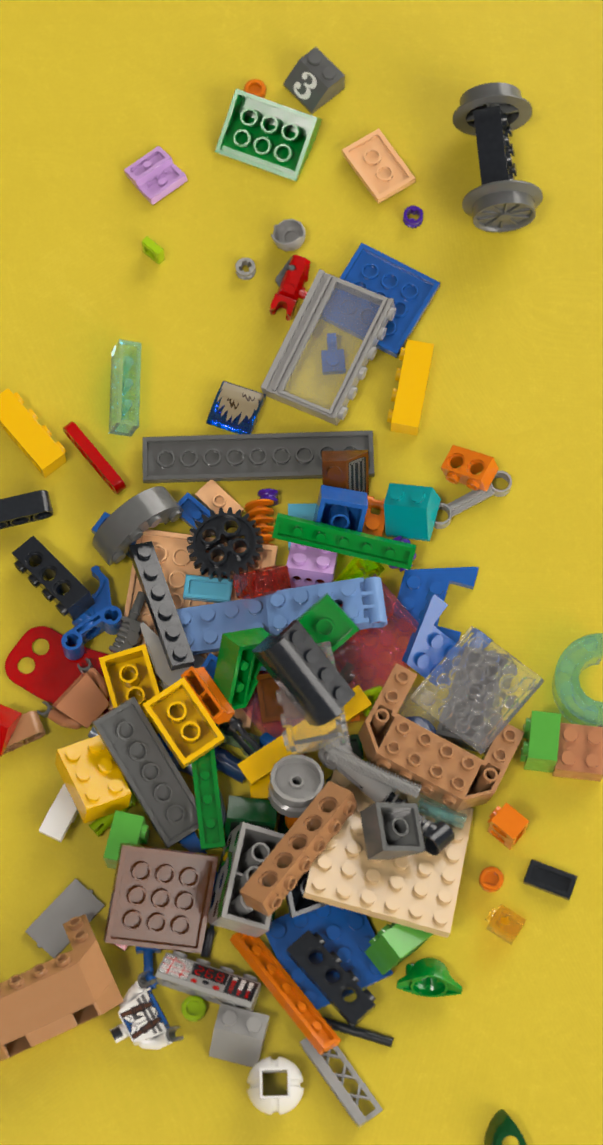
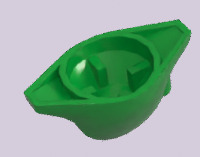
M423 958L415 964H407L406 976L399 979L396 986L397 989L424 997H442L462 993V986L451 977L445 964L434 958Z

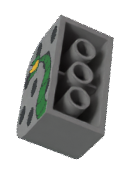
M242 822L231 831L225 843L209 908V924L256 938L269 930L271 916L268 917L247 906L240 890L285 834Z

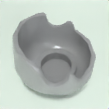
M286 219L274 225L271 237L279 249L286 252L295 251L304 243L306 229L300 221Z

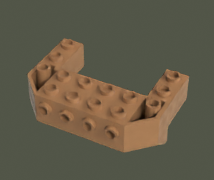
M396 663L358 733L368 763L373 764V767L376 765V768L379 766V769L381 767L382 770L384 768L385 771H390V774L393 772V775L402 776V778L407 779V782L410 780V783L413 781V784L416 782V785L417 783L419 786L422 785L420 793L455 812L486 804L496 792L524 732L503 721L496 730L483 758L480 759L398 714L418 674Z

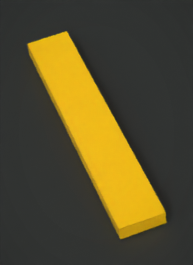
M357 685L352 689L356 695L341 708L343 712L330 722L321 726L309 725L305 719L238 763L237 766L249 784L252 786L270 774L274 764L281 758L291 754L299 755L370 708L372 703L361 687Z

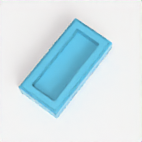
M186 575L183 599L212 603L231 601L233 580L231 579V582H229L228 579H222L219 582L218 578L214 577L209 579V577Z

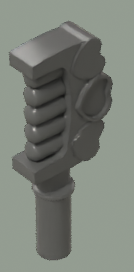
M138 592L134 604L129 611V616L121 617L122 627L119 628L120 632L117 633L113 646H109L111 652L117 653L139 646L141 641L140 634L142 632L141 622L137 621L145 602L143 592Z

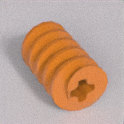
M257 499L248 502L245 505V511L247 512L246 514H249L250 521L256 520L257 526L255 528L260 527L261 529L259 536H263L264 541L261 544L275 546L269 543L275 540V538L268 534L274 530L273 526L268 525L274 522V518L268 516L274 514V509L267 508L272 506L274 501L271 499Z

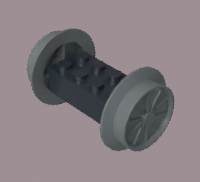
M493 82L475 86L461 96L460 106L455 110L452 117L453 124L459 131L476 136L482 186L473 189L463 198L462 208L466 214L473 218V224L480 230L487 232L517 230L527 226L535 219L536 208L543 200V193L538 186L530 182L515 180L517 168L512 159L515 156L514 146L510 141V137H513L512 131L529 121L532 116V106L526 99L522 98L520 90L514 85Z

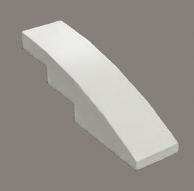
M65 784L59 791L38 830L40 833L59 842H62L71 822L75 821L79 813Z

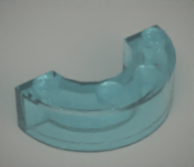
M603 633L590 634L575 640L563 651L557 662L552 679L553 697L562 715L572 724L603 727V702L595 701L588 697L581 689L579 675L584 669L600 664L603 656Z

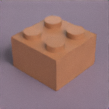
M560 723L558 757L552 776L600 782L603 777V727Z

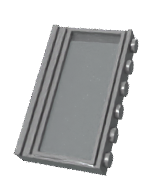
M319 269L261 385L263 395L337 426L340 419L344 420L348 412L347 405L357 394L358 388L356 386L359 380H363L368 370L366 366L369 360H373L376 355L378 341H382L387 331L385 327L388 321H392L396 314L394 299H389Z

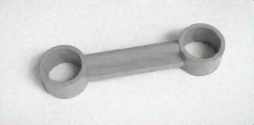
M497 471L494 479L503 478L508 482V487L504 490L494 488L491 483L487 492L480 489L477 491L473 490L449 504L440 502L438 510L446 511L448 519L444 522L435 521L434 528H446L453 516L493 495L496 497L506 496L511 490V476L505 471Z

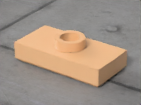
M209 480L195 493V497L209 510H213L215 514H219L220 507H222L224 513H227L229 507L232 508L233 514L239 509L242 514L244 513V509L214 480Z

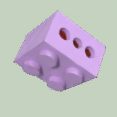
M291 542L286 564L284 588L333 582L338 553Z

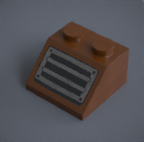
M368 450L322 451V485L366 492L369 495Z

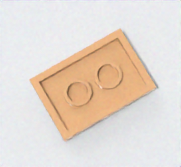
M380 129L342 149V155L378 204L415 183L414 175Z

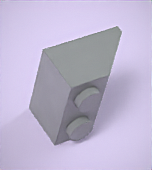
M221 1003L214 1026L209 1057L253 1068L260 1060L270 1021L269 1016Z

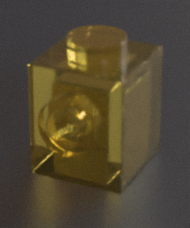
M501 904L497 910L492 908L486 918V921L489 922L486 929L512 945L526 920Z

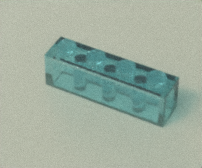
M119 339L112 349L109 434L131 437L139 427L140 342Z

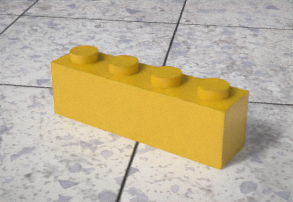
M407 339L406 347H401L399 360L403 361L402 368L397 367L395 381H399L398 389L393 388L391 402H395L394 409H389L387 422L391 423L390 431L418 435L434 344Z
M7 388L0 393V426L43 477L46 478L67 462L65 457L66 450L59 441L56 443L51 438L52 433L45 425L41 426L37 422L38 417L33 410H27L22 405L24 401L17 392L13 394Z

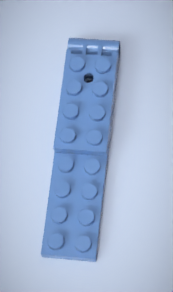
M362 577L265 592V596L176 609L193 655L219 651L223 633L261 627L269 634L277 636L326 593L337 604L343 605L341 609L359 627V630L381 628L388 624L380 577H369L366 579Z

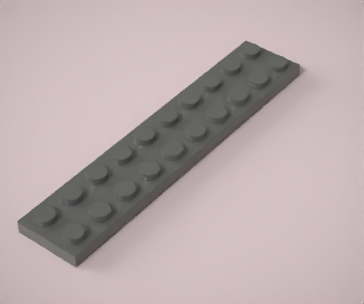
M373 431L142 437L143 483L322 478V451L368 450L369 477H374Z

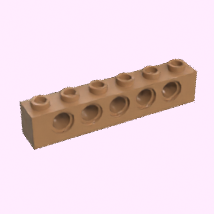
M331 781L326 783L240 890L247 906L268 917L280 907L283 899L295 888L299 879L310 869L314 860L325 850L334 835L339 833L346 820L354 814L358 805L352 791Z

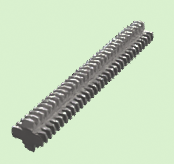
M334 746L330 749L327 760L330 759V761L338 763V765L347 766V769H352V771L361 772V775L372 778V780L375 779V781L378 780V782L381 781L386 786L395 787V790L397 788L398 791L401 789L400 792L412 795V797L415 796V798L418 797L422 785L419 786L418 783L416 785V782L413 784V781L410 783V780L407 782V779L404 777L396 776V774L393 775V772L390 774V771H385L384 768L382 770L381 767L379 769V766L376 768V765H374L373 767V764L368 763V761L365 762L362 759L359 761V757L356 760V756L348 755V753L345 754V751L342 753V750L339 752V749L336 751L337 748L335 747L334 749Z

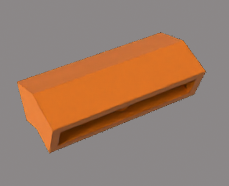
M191 666L180 675L182 678H185L216 724L231 720L235 710L204 667L195 668Z

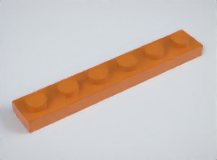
M239 932L233 934L230 939L231 943L316 1051L322 1054L336 1047L341 1039L259 937L256 938Z

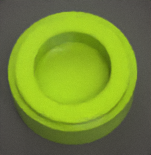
M198 996L187 997L181 1006L182 1014L188 1021H200L206 1014L204 1000Z

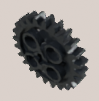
M222 507L219 508V514H215L213 510H210L211 516L209 518L202 514L203 522L195 521L197 529L190 528V534L193 537H187L188 544H190L187 546V551L191 553L189 555L190 561H195L193 563L194 568H200L202 576L208 572L209 579L217 575L219 582L222 581L223 576H227L229 582H231L232 575L240 579V572L242 571L248 575L247 567L256 568L254 560H261L258 552H263V545H260L264 542L263 536H259L261 534L260 527L255 528L257 526L256 520L250 521L249 514L242 517L240 509L233 514L231 507H229L227 513L223 512ZM231 527L237 528L234 533L226 532ZM208 536L216 537L213 541H205ZM239 547L246 548V550L242 553L235 552V550ZM216 556L224 557L220 562L213 561Z

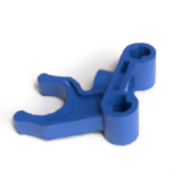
M99 566L91 568L92 576L100 583L98 590L92 595L95 604L76 620H72V624L75 627L66 632L61 638L64 655L70 660L80 659L85 652L84 644L105 631L107 634L116 635L120 632L119 628L122 627V612L117 606L112 605L109 579L101 572Z

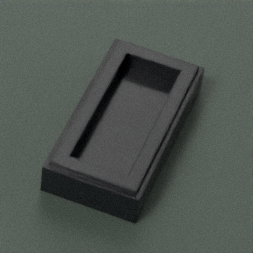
M531 859L523 884L569 901L578 876Z

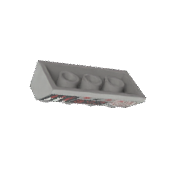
M173 951V954L166 952L155 975L159 985L192 996H198L219 1005L222 1003L254 1011L261 990V983L257 982L258 978L248 974H244L243 977L235 975L234 970L224 966H220V969L210 967L211 963L203 959L197 958L196 962L187 959L188 955L179 951Z

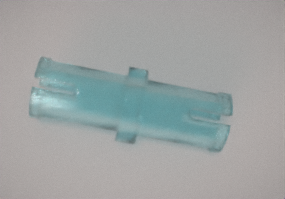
M420 798L419 805L417 804L419 813L436 819L435 822L442 821L459 829L463 828V822L466 821L467 814L449 809L445 804L438 805Z

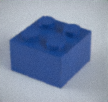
M321 485L313 521L362 532L368 508L367 493Z

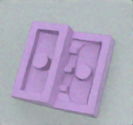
M157 146L124 170L130 181L152 205L188 181L186 174L173 163L172 158L160 146Z

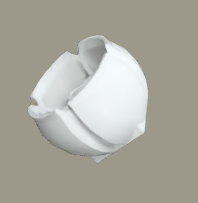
M278 1056L276 1060H273L271 1057L260 1060L251 1069L247 1078V1083L250 1085V1088L247 1089V1094L252 1104L261 1112L268 1115L278 1112L279 1115L291 1111L300 1102L304 1088L300 1086L303 1082V1076L299 1068L289 1059ZM262 1073H287L288 1095L263 1096Z

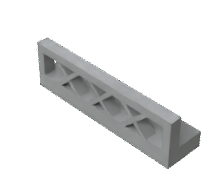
M307 1038L300 1042L303 1051L358 1128L383 1111L338 1046L333 1048L337 1055L330 1054L331 1049L328 1050V1053L319 1054ZM330 1057L340 1059L343 1062L342 1074L334 1073L329 1067ZM346 1068L348 1069L351 1075L345 1074ZM344 1078L353 1079L357 1082V1095L346 1091L343 1087ZM361 1089H362V1091L365 1093L366 1096H361V1095H360V1090H361ZM359 1099L369 1100L375 1107V1110L364 1116L358 1108Z

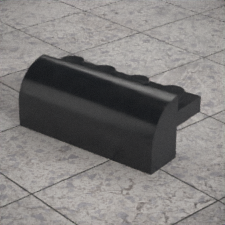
M293 620L277 636L268 635L252 650V653L309 725L321 726L330 722L343 712L341 708L356 695L298 620Z

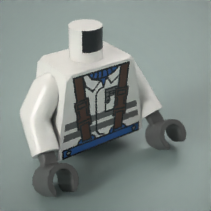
M148 970L140 973L137 981L127 991L123 998L124 1002L120 1004V1010L117 1012L123 1023L110 1029V1032L116 1043L130 1036L135 1046H139L142 1049L160 1050L173 1042L182 1041L184 1036L176 1037V1030L181 1027H170L151 988L147 989L148 986L156 982L155 978L149 982L147 981L146 975L150 972Z

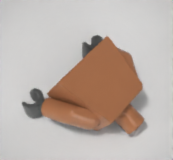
M85 658L88 664L86 668H81L77 664L81 675L52 706L46 701L42 702L47 706V710L45 712L37 710L39 715L49 718L61 727L77 730L81 727L88 728L92 724L91 722L105 714L103 711L110 704L107 700L109 697L105 678L93 668L90 659Z

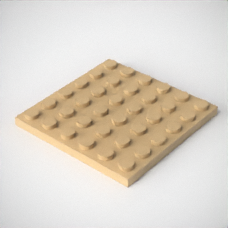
M333 770L330 781L352 791L358 806L354 814L342 825L339 833L334 835L325 850L312 863L303 898L448 938L451 932L474 809L467 808L455 812L425 795L419 794L415 798V796L412 797V795L409 796V794L400 792L401 789L398 791L397 788L395 794H399L402 800L406 799V803H417L419 814L422 817L425 816L426 820H431V822L435 823L437 821L446 823L454 832V839L436 856L424 851L423 853L390 860H368L360 811L375 802L339 771Z

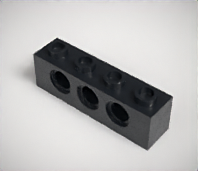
M34 536L30 537L12 552L16 560L14 565L21 574L26 572L29 575L27 578L35 588L40 586L43 589L41 593L49 602L54 601L57 604L55 607L64 617L68 615L74 621L95 604L89 590Z
M307 930L286 949V954L346 1022L354 1028L375 1009L373 1001L376 999L367 988L362 990L358 986L357 982L359 980L350 969L345 971L340 965L342 960L334 951L329 953L323 946L325 941L317 932L312 934L310 930ZM313 953H319L322 955L323 960L319 964H312L309 961V956ZM334 971L338 973L339 980L336 983H329L325 978L328 972ZM346 990L353 991L356 994V999L352 1002H346L342 998L343 992Z

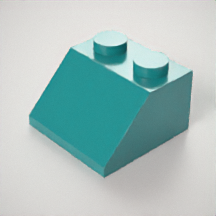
M389 483L384 501L385 532L387 537L396 538L401 535L402 538L430 541L441 498L433 487Z

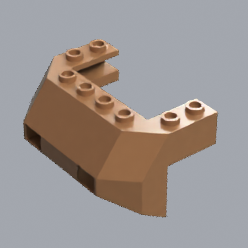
M86 914L74 917L63 924L73 950L62 953L48 962L38 964L32 969L14 975L0 983V1061L96 1018L124 1002Z

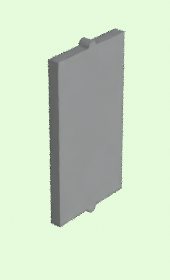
M75 879L25 932L37 942L38 948L42 947L54 959L70 944L63 924L74 917L86 914L90 923L105 905L93 895L91 889L88 890Z

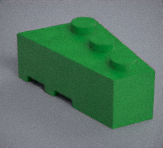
M261 627L222 634L213 681L234 710L246 708L258 683L256 677L261 667H264L252 653L255 647L268 635H271Z

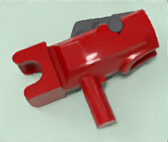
M293 255L275 278V283L279 289L275 293L270 305L269 312L271 315H274L279 308H284L287 314L286 320L290 321L296 309L298 299H305L308 292L305 291L304 284L308 282L311 263L308 259L299 255Z

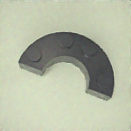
M156 486L135 495L116 509L99 527L93 538L92 545L109 566L113 563L117 564L126 557L129 545L141 538L145 530L150 527L154 528L159 523L166 525L170 521L178 520L182 515L183 509L165 487Z

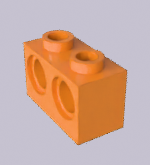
M452 445L441 466L445 478L453 484L461 483L472 490L477 491L480 489L486 492L499 469L493 457L456 445Z
M506 802L502 808L498 805L490 814L488 832L510 850L525 833L529 821Z

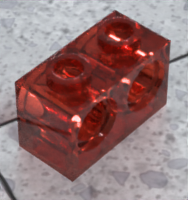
M272 565L232 575L237 599H252L276 593L277 590L291 588L287 565Z

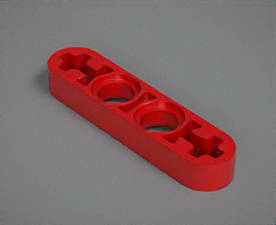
M73 421L63 427V431L110 489L115 494L124 490L126 485L121 477Z

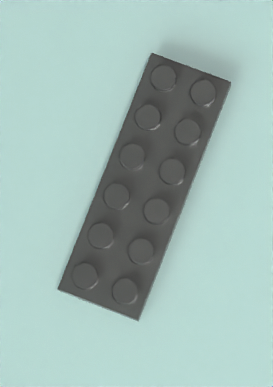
M131 697L91 722L164 845L169 848L197 830L198 820L195 798L135 697Z

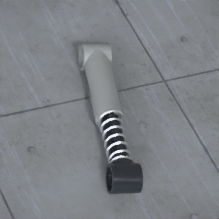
M335 736L318 752L319 759L324 766L331 770H338L374 802L406 803V799L402 800L399 794H395V787L386 786L381 781L378 782V780L375 781V779L372 780V778L361 775V772L352 771V769H347V766L344 767V765H338V763L336 764L330 761V759L327 760L332 746H334V749L335 747L337 748L336 751L339 749V752L342 750V753L345 751V754L348 753V755L356 756L357 760L358 756L352 752L350 744L343 737ZM419 814L425 851L436 856L454 839V832L446 823L442 821L431 822V820H426L425 816L422 817Z

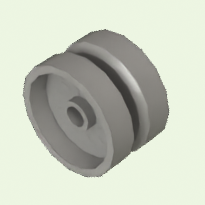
M293 754L281 758L274 764L268 787V799L272 807L284 816L299 818L324 786V773L320 765L312 758Z

